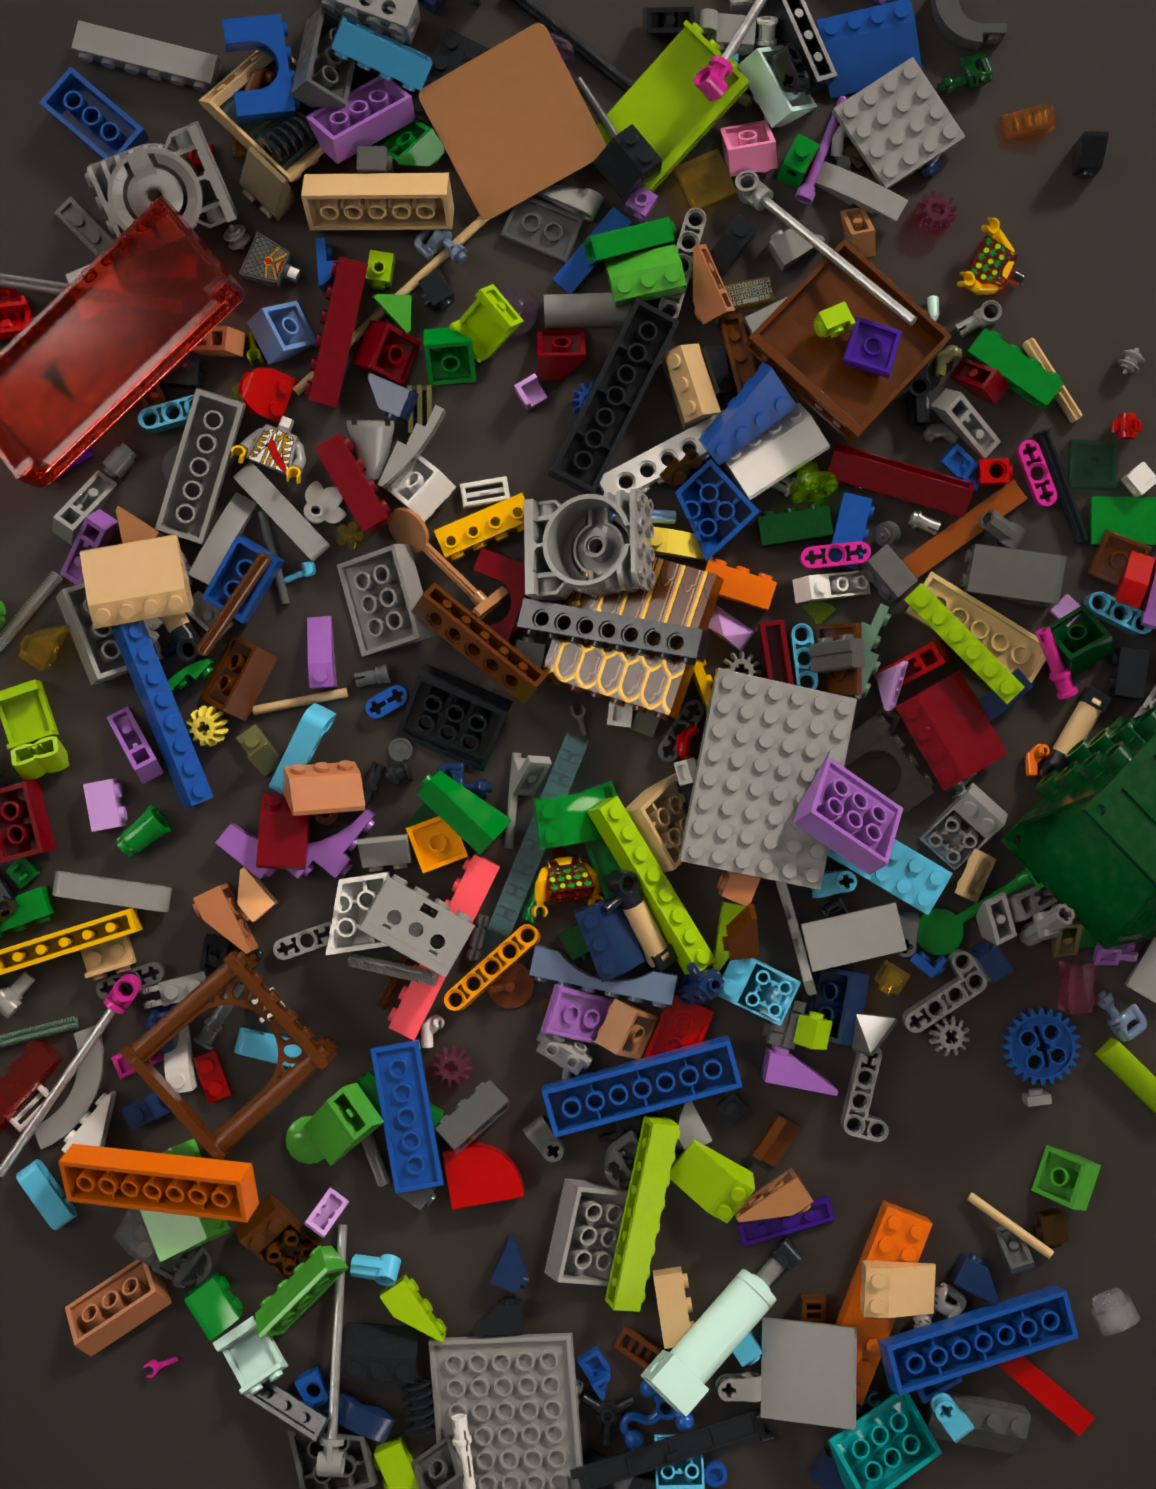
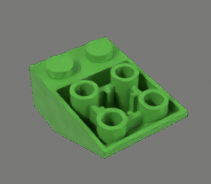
M353 1083L343 1086L330 1097L304 1125V1128L330 1166H332L383 1124L384 1121L359 1085Z

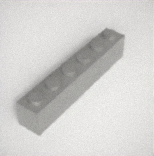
M79 20L71 47L77 58L83 62H100L102 66L110 69H115V66L120 67L130 74L137 75L139 72L147 74L149 78L154 80L167 79L177 86L191 85L194 89L201 92H207V90H211L217 85L222 67L218 55Z

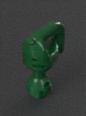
M982 52L960 57L959 63L962 67L963 76L957 78L944 76L941 78L942 82L937 83L939 93L944 92L946 96L966 85L968 90L985 86L993 80V69L989 58ZM976 62L980 63L982 71L977 70Z

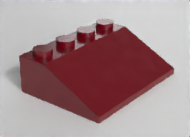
M960 670L896 705L898 713L943 791L1008 754Z

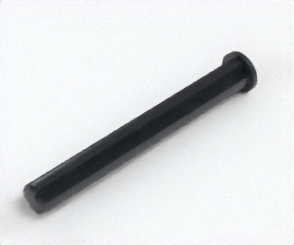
M1051 428L1033 434V437H1036L1073 540L1075 544H1081L1088 541V536L1049 431H1051Z

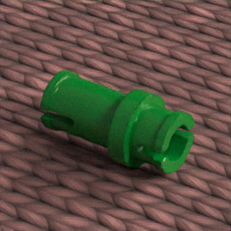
M535 885L528 903H525L523 907L525 911L522 915L523 919L532 923H536L538 915H541L543 911L541 907H538L536 909V917H533L531 912L533 906L537 905V901L534 900Z

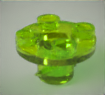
M808 462L796 470L797 480L791 485L789 492L795 504L824 503L826 497L838 488V482L833 473L820 471L817 463Z

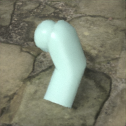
M933 295L927 298V311L935 322L940 315L939 297Z

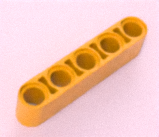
M528 924L519 927L445 994L444 1004L446 1007L453 1011L466 1009L489 986L494 984L539 943L541 938L539 930ZM531 929L534 932V939L526 943L523 940V933ZM513 945L516 948V955L508 959L505 955V949ZM495 961L498 964V971L490 975L487 971V966L490 962ZM474 977H477L480 981V987L476 991H472L469 987V982ZM456 993L462 997V1003L458 1007H454L451 1003V998Z

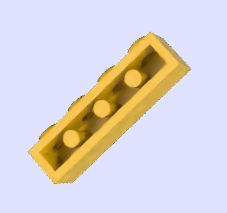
M517 494L434 530L446 560L450 558L452 561L458 560L465 556L464 552L471 549L474 552L479 551L481 548L487 547L486 543L495 539L496 542L508 538V533L512 531L523 532L525 500L523 494Z

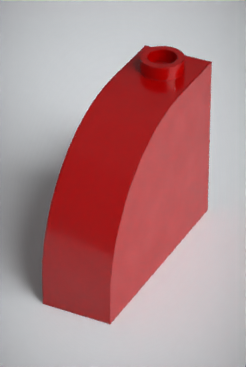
M470 1143L456 1155L448 1145L443 1148L442 1155L452 1210L524 1197L521 1174L514 1161L502 1150L484 1143Z

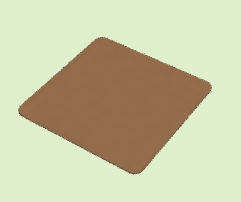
M535 23L422 88L419 93V100L479 215L486 220L493 219L594 162L607 146L547 28L541 23Z

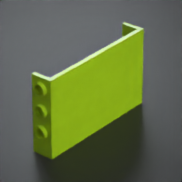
M687 20L683 23L684 29L607 114L618 133L633 124L661 157V173L642 186L652 193L750 86V81L737 69L739 65L732 58L730 63L733 71L729 77L723 78L728 84L726 92L713 102L703 95L693 83L694 78L702 68L709 66L713 56H722L720 53L722 48L713 39L708 41L703 36V29L694 22L691 25ZM599 122L597 127L607 145L611 139Z

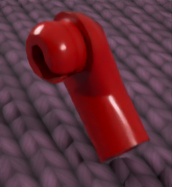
M694 723L682 731L676 738L675 751L682 759L691 757V740L701 733Z

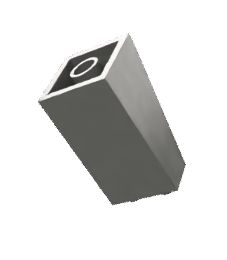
M974 544L966 551L965 563L968 564L967 571L962 574L960 586L964 587L963 591L969 595L1050 608L1059 604L1067 556Z

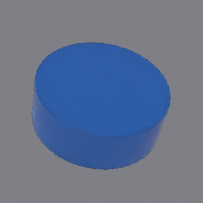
M713 1460L705 1465L704 1480L709 1486L720 1487L726 1482L728 1474L722 1462Z

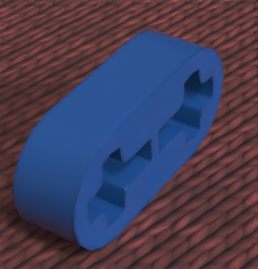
M400 685L384 690L367 701L365 706L366 713L375 719L388 715L407 703L409 696L407 690ZM394 690L403 692L404 695L401 696V702L394 700L389 703L388 699L394 696ZM385 701L387 704L380 708V714L370 710L373 708V702L381 704Z

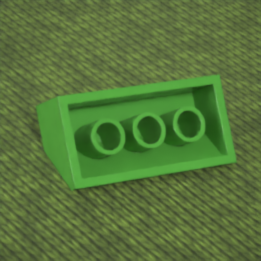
M332 1245L316 1247L309 1254L310 1258L293 1270L294 1275L289 1280L282 1281L276 1288L278 1291L260 1303L261 1308L255 1313L257 1332L260 1338L284 1334L349 1268Z

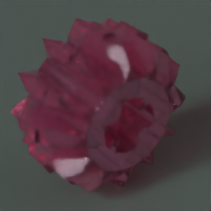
M932 191L930 197L926 194L923 195L922 202H918L916 206L919 211L915 214V217L922 219L919 227L926 224L928 225L927 232H930L934 227L936 233H940L942 227L948 229L951 226L950 222H954L956 219L953 213L957 210V206L950 205L953 197L946 200L944 198L945 191L939 197L936 191ZM938 209L940 211V214L936 213L934 215L932 213V210L936 211Z
M456 1045L452 1046L451 1053H449L446 1046L443 1047L442 1052L444 1056L437 1052L435 1057L439 1061H433L431 1064L432 1067L439 1068L433 1072V1076L442 1075L438 1081L440 1084L445 1079H448V1087L452 1086L453 1080H455L458 1086L462 1084L461 1078L468 1080L469 1075L465 1071H472L473 1068L471 1065L466 1064L471 1061L470 1056L462 1058L466 1050L461 1049L458 1054L456 1053ZM450 1061H454V1065L458 1066V1069L455 1068L454 1071H450V1067L446 1066V1063L449 1065Z

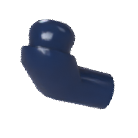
M941 155L919 169L922 177H932L937 173L942 165Z

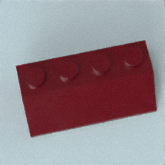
M338 433L314 447L361 530L367 535L372 536L391 520L388 513L392 511L385 499L380 501L376 494L379 488L372 478L368 480L364 471L367 468L360 457L356 459L352 450L355 447L349 437L344 438Z

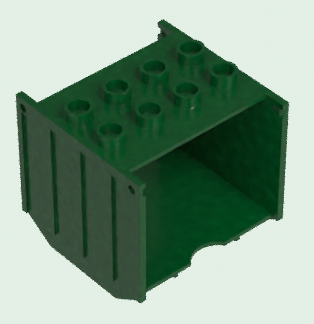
M1155 706L1135 718L1130 717L1125 720L1122 715H1119L1091 741L1085 737L1075 744L1065 755L1071 764L1061 773L1053 770L1036 785L1034 790L1041 798L1000 840L1061 904H1066L1074 910L1075 919L1105 950L1110 949V947L1156 938ZM1014 836L1019 838V844L1014 842Z

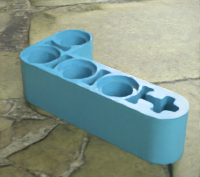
M316 702L305 711L269 784L270 789L283 794L284 766H292L293 764L309 765L323 735L331 727L337 713Z

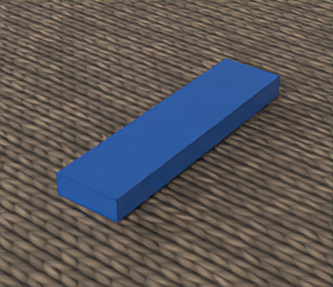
M613 206L588 237L629 227L632 221ZM582 243L552 281L567 294H573L598 263L588 264Z

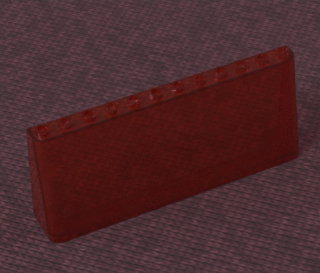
M162 195L154 200L141 216L137 217L123 233L119 234L106 250L102 251L88 267L84 268L81 274L64 288L62 293L49 302L47 307L37 317L33 318L29 325L22 332L14 336L13 340L0 351V457L17 480L38 488L45 487L53 482L245 298L246 292L173 205Z

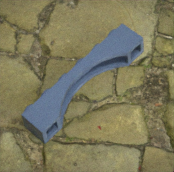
M541 945L535 946L529 975L535 976V981L548 983L549 979L558 981L557 985L572 988V984L582 986V991L595 993L596 989L605 991L606 996L619 998V994L629 996L628 1000L642 1003L643 999L652 1001L653 1006L666 1008L667 1004L672 1005L678 975L652 970L631 979H608L601 982L600 977L591 975L578 968L561 950Z

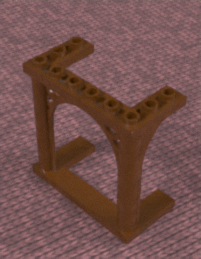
M240 948L227 955L223 959L225 962L148 1031L126 1045L119 1052L214 1159L222 1160L242 1137L315 1072L327 1067L338 1054L335 1050L337 1046L329 1037L325 1039L321 1036L315 1041L313 1039L315 1037L313 1032L307 1026L302 1027L297 1021V1014L290 1007L287 1009L280 1002L282 1000L281 996L274 989H268L264 984L266 982L265 978L258 971H252L258 965L255 953L251 951L246 954ZM237 982H242L246 989L244 998L240 1000L236 999L233 994V987ZM227 987L226 993L228 998H220L219 994L224 993L223 989ZM251 992L255 1000L258 998L257 1004H252L249 1001ZM220 1005H238L254 1011L270 1026L278 1047L277 1066L267 1086L224 1125L219 1126L212 1133L149 1060L202 1012ZM269 1013L274 1016L273 1020L267 1018ZM287 1031L286 1035L293 1039L284 1040L281 1037V1032ZM293 1044L299 1046L302 1052L297 1057H289L284 1053V1048L287 1045ZM284 1061L295 1064L293 1067L289 1065L286 1071L283 1068Z

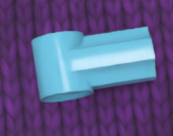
M355 1254L351 1261L350 1275L352 1277L372 1279L380 1285L391 1287L396 1284L401 1259L391 1254H383L381 1257Z

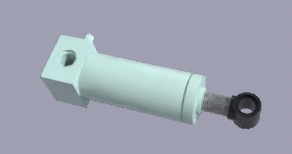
M783 1236L774 1244L770 1250V1260L766 1262L756 1275L742 1269L670 1352L662 1350L640 1375L675 1411L684 1416H687L709 1391L704 1384L777 1301L771 1293L769 1286L772 1285L780 1273L795 1267L804 1255L787 1236Z

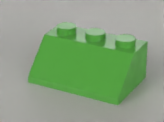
M675 244L604 260L615 308L631 305L637 298L642 301H649L686 291L687 284L683 266Z

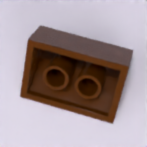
M232 633L200 698L222 711L246 721L253 710L259 694L263 691L264 685L273 671L278 657Z

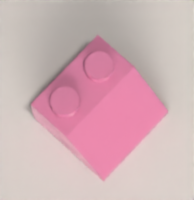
M766 120L720 128L725 163L730 177H737L739 173L746 170L765 173L777 168L776 141Z

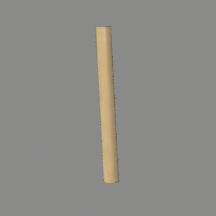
M341 688L253 706V714L259 715L310 705L315 702L320 703L348 697L347 688Z
M973 1192L970 1194L967 1201L1050 1259L1054 1253L1051 1248Z

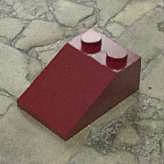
M263 793L256 868L305 870L314 814L293 816L284 794Z

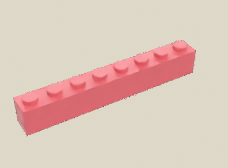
M476 853L473 857L468 856L462 867L466 872L462 879H456L451 891L455 892L452 900L447 899L445 902L451 906L449 910L455 914L458 910L472 918L471 923L473 924L501 866ZM414 964V966H413V967H416V969H417V967H419V969H420V968H422V969L424 968V971H425V969H427V971H428V970L431 971V969L425 967V966L422 965V964H420V965ZM438 974L436 986L411 981L409 987L404 985L398 997L402 1001L398 1009L393 1007L387 1019L391 1022L388 1028L415 1040L445 977Z

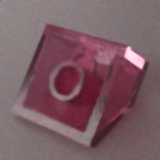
M1059 961L1058 1009L1068 1014L1093 1012V1006L1096 1005L1097 1001L1096 992L1093 991V984L1097 981V969L1093 963L1088 961Z

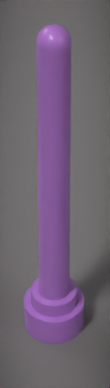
M840 96L835 107L847 100V98ZM833 113L805 183L798 187L794 196L797 201L803 204H812L816 195L814 185L830 147L832 137L839 124Z

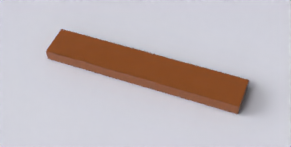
M1012 480L966 513L964 517L959 518L902 559V562L916 578L920 577L984 531L979 527V520L989 509L995 510L1001 516H1005L1028 498L1015 480Z

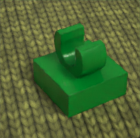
M28 857L18 859L5 870L20 889H23L41 874Z

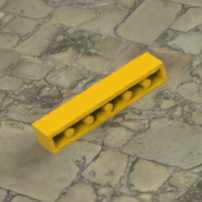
M130 908L1 949L0 975L141 931L143 928L137 908Z

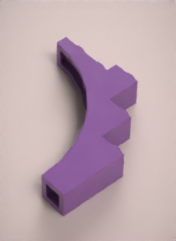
M367 809L351 825L338 834L321 841L309 843L305 870H286L297 879L303 875L307 877L315 868V865L312 864L315 861L333 877L337 878L340 874L344 877L353 866L350 864L353 858L346 852L348 850L352 852L357 847L358 837L363 831L365 833L369 832L376 823L373 821L376 815ZM235 823L230 824L215 842L259 879L265 876L269 878L276 870L256 868L258 837L248 833Z

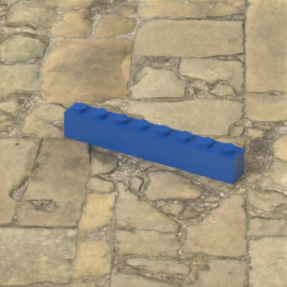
M144 621L119 624L112 629L183 809L214 798Z

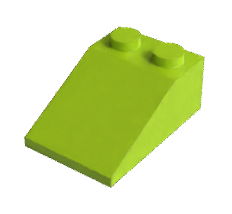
M695 1139L691 1141L671 1166L669 1174L670 1179L707 1213L725 1223L732 1219L755 1191L753 1172Z

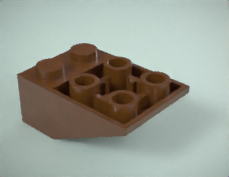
M271 1194L257 1206L247 1223L239 1222L235 1226L239 1243L288 1280L294 1275L293 1270L299 1264L305 1263L310 1258L309 1254L316 1247H323L289 1209Z

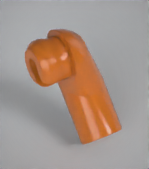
M1037 744L1026 753V777L1038 776L1037 764L1050 753V749L1046 744Z

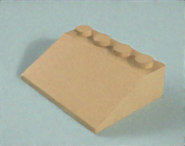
M177 534L80 551L87 603L94 629L191 612L194 602Z

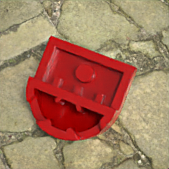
M0 288V339L33 335L32 311L24 295L22 296L17 293L13 288Z
M257 367L251 372L244 374L239 383L238 394L242 397L243 403L246 404V411L279 424L281 416H284L296 379L275 369Z

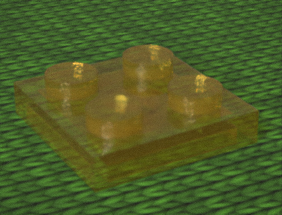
M718 148L674 167V172L690 209L699 208L702 210L737 194Z

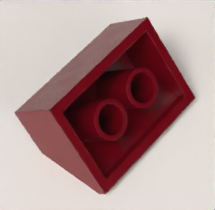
M39 780L25 781L0 788V864L57 850Z

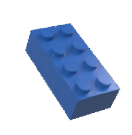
M71 66L39 102L51 117L102 160L133 147L143 145L150 139L144 128Z

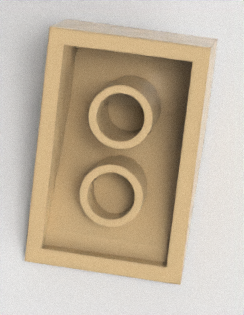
M862 1260L860 1310L863 1316L896 1318L934 1314L936 1264Z

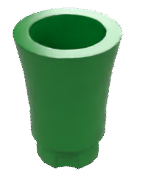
M149 805L142 815L122 832V835L116 839V842L123 853L128 857H132L158 838L171 832L172 828L164 815L154 806Z

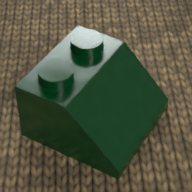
M1085 605L1046 626L1050 627L1064 666L1070 669L1072 676L1113 653L1112 635ZM1076 616H1078V617L1071 623V625H1070L1069 627L1066 626V625L1069 624Z

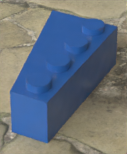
M765 362L761 363L755 375L746 381L740 393L731 399L725 411L716 417L698 439L709 456L718 465H721L797 407L774 370Z

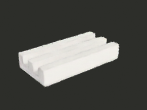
M507 476L460 484L464 509L495 504L510 498ZM503 483V487L470 493L465 491V489ZM505 493V496L467 502L468 498Z
M39 1080L3 1115L19 1132L27 1127L40 1106L21 1125L18 1121L43 1096L47 1097L49 1094V1090L46 1087L44 1088ZM38 1089L40 1093L13 1118L11 1115Z

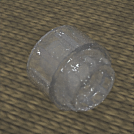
M1119 1288L1106 1290L1092 1299L1093 1308L1091 1313L1102 1335H1112L1124 1331L1138 1323L1141 1319L1130 1295L1124 1294Z

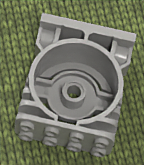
M198 121L170 132L165 145L147 143L133 147L88 165L87 173L84 174L90 188L94 187L98 194V197H95L99 209L101 212L105 210L108 216L106 224L112 235L116 234L119 240L117 248L122 258L127 257L129 261L187 236L198 223L212 228L237 219V210ZM171 140H173L176 149L169 146ZM197 149L205 171L199 173L197 167L185 153ZM149 153L154 154L158 164L173 169L186 186L188 201L186 210L182 215L185 224L182 227L177 218L184 201L182 185L173 173L164 168L155 167ZM127 162L134 174L127 190L129 205L138 218L147 223L156 224L159 233H155L153 228L136 221L125 206L123 189L129 174L124 164ZM206 179L210 181L217 198L203 204L204 185L202 180ZM158 189L162 193V200L158 202L151 200L149 191ZM205 213L207 220L200 217V214Z
M637 488L631 489L630 493L620 490L616 492V495L610 492L604 493L603 496L583 494L573 497L563 504L556 499L540 502L534 499L524 500L525 595L537 601L553 603V601L566 600L574 590L593 596L622 594L625 590L631 593L637 592L638 589L650 591L652 585L655 584V574L652 571V561L655 559L653 547H651V538L654 537V527L651 523V514L654 511L652 500L648 499ZM613 512H615L614 521L625 529L630 543H626V538L622 531L613 525ZM602 544L601 551L596 553L597 547ZM574 559L576 564L589 574V580L578 571Z

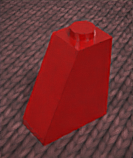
M1131 550L1114 594L1115 601L1138 609L1140 608L1149 585L1155 561L1154 557Z

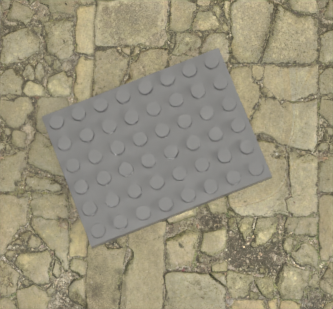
M717 668L678 861L821 890L829 847L793 824L798 806L824 759L829 756L844 767L857 699Z
M550 1333L448 1337L443 1342L430 1338L429 1354L436 1442H440L448 1435L452 1436V1439L454 1438L451 1420L453 1415L462 1413L467 1415L468 1432L472 1438L470 1449L476 1489H581L578 1478L572 1480L570 1475L571 1469L583 1465L573 1334Z

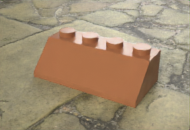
M144 1254L65 1307L74 1346L92 1357L172 1303L165 1282L158 1273L152 1270V1263L148 1256Z

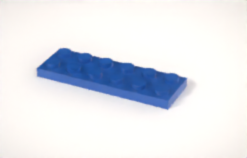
M419 1039L371 1048L395 1194L444 1185Z

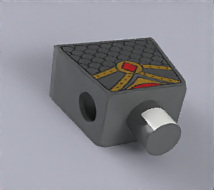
M257 232L239 274L243 280L281 288L284 279L297 283L301 275V269L291 265L293 257L288 250Z

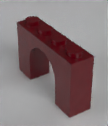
M481 548L473 569L474 573L500 582L508 589L511 595V607L507 616L502 621L487 626L509 644L513 645L510 639L513 632L517 634L519 630L517 624L523 598L530 599V597L525 595V564Z

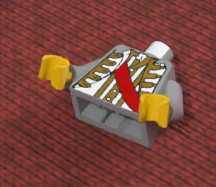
M281 416L277 428L270 425L258 428L239 445L233 446L230 452V458L234 455H239L238 463L240 464L243 463L245 455H247L246 458L249 461L286 475L287 482H289L291 477H296L297 484L301 482V473L306 464L304 446L296 435L291 434L295 421L285 416Z

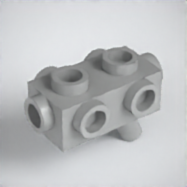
M540 1031L536 1038L539 1041L536 1051L563 1068L562 1080L571 1078L572 1073L578 1075L582 1068L586 1070L593 1059L589 1055L590 1049L582 1041L546 1034Z

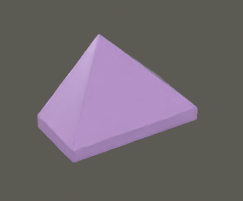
M715 606L708 629L739 651H743L755 632L719 606Z
M902 661L875 675L883 707L886 711L896 707L908 666L907 661Z
M330 1187L304 1225L324 1238L349 1201Z

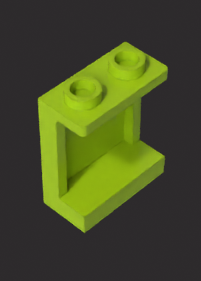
M494 284L480 289L475 295L477 298L459 320L451 323L449 326L450 329L472 338L474 359L479 363L491 358L524 322Z
M34 679L0 691V718L9 742L6 745L8 750H13L23 744H33L45 737L59 735L41 680Z

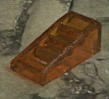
M1051 102L1001 116L1005 140L1052 131L1056 126ZM1041 114L1044 116L1045 123L1042 121ZM1031 116L1035 117V126L1032 124ZM1021 118H1024L1025 120V129H1023ZM1011 120H1015L1017 131L1013 132Z

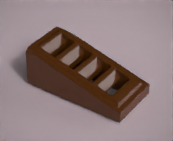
M824 1293L800 1294L801 1321L826 1324V1297ZM807 1305H819V1309H807ZM807 1314H820V1317L807 1318Z
M627 1326L623 1328L613 1348L644 1369L652 1363L649 1359L653 1352L658 1356L662 1350L668 1351ZM629 1335L632 1339L626 1348L623 1344ZM636 1341H638L640 1345L636 1352L631 1351ZM644 1347H647L649 1350L644 1357L640 1356Z

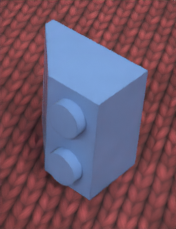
M297 301L261 308L247 321L268 364L286 361L315 346L316 337Z

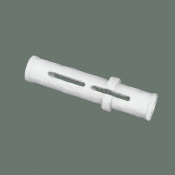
M463 1413L456 1414L451 1417L454 1430L452 1441L464 1474L462 1489H476L470 1449L472 1438L468 1432L467 1415Z

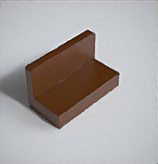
M776 1112L751 1150L753 1157L759 1161H765L772 1167H776L801 1128L779 1112Z

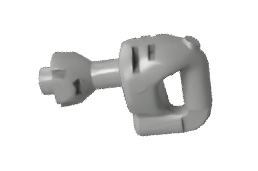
M941 1283L940 1286L935 1288L934 1314L914 1316L912 1318L915 1322L913 1328L916 1329L931 1324V1319L936 1312L948 1318L960 1315L967 1305L966 1297L952 1285ZM948 1294L950 1297L956 1300L957 1303L951 1304L950 1302L945 1300L946 1295Z

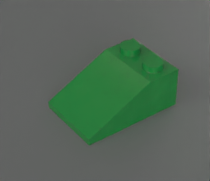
M604 789L532 799L538 847L546 849L603 839L587 811L605 799Z

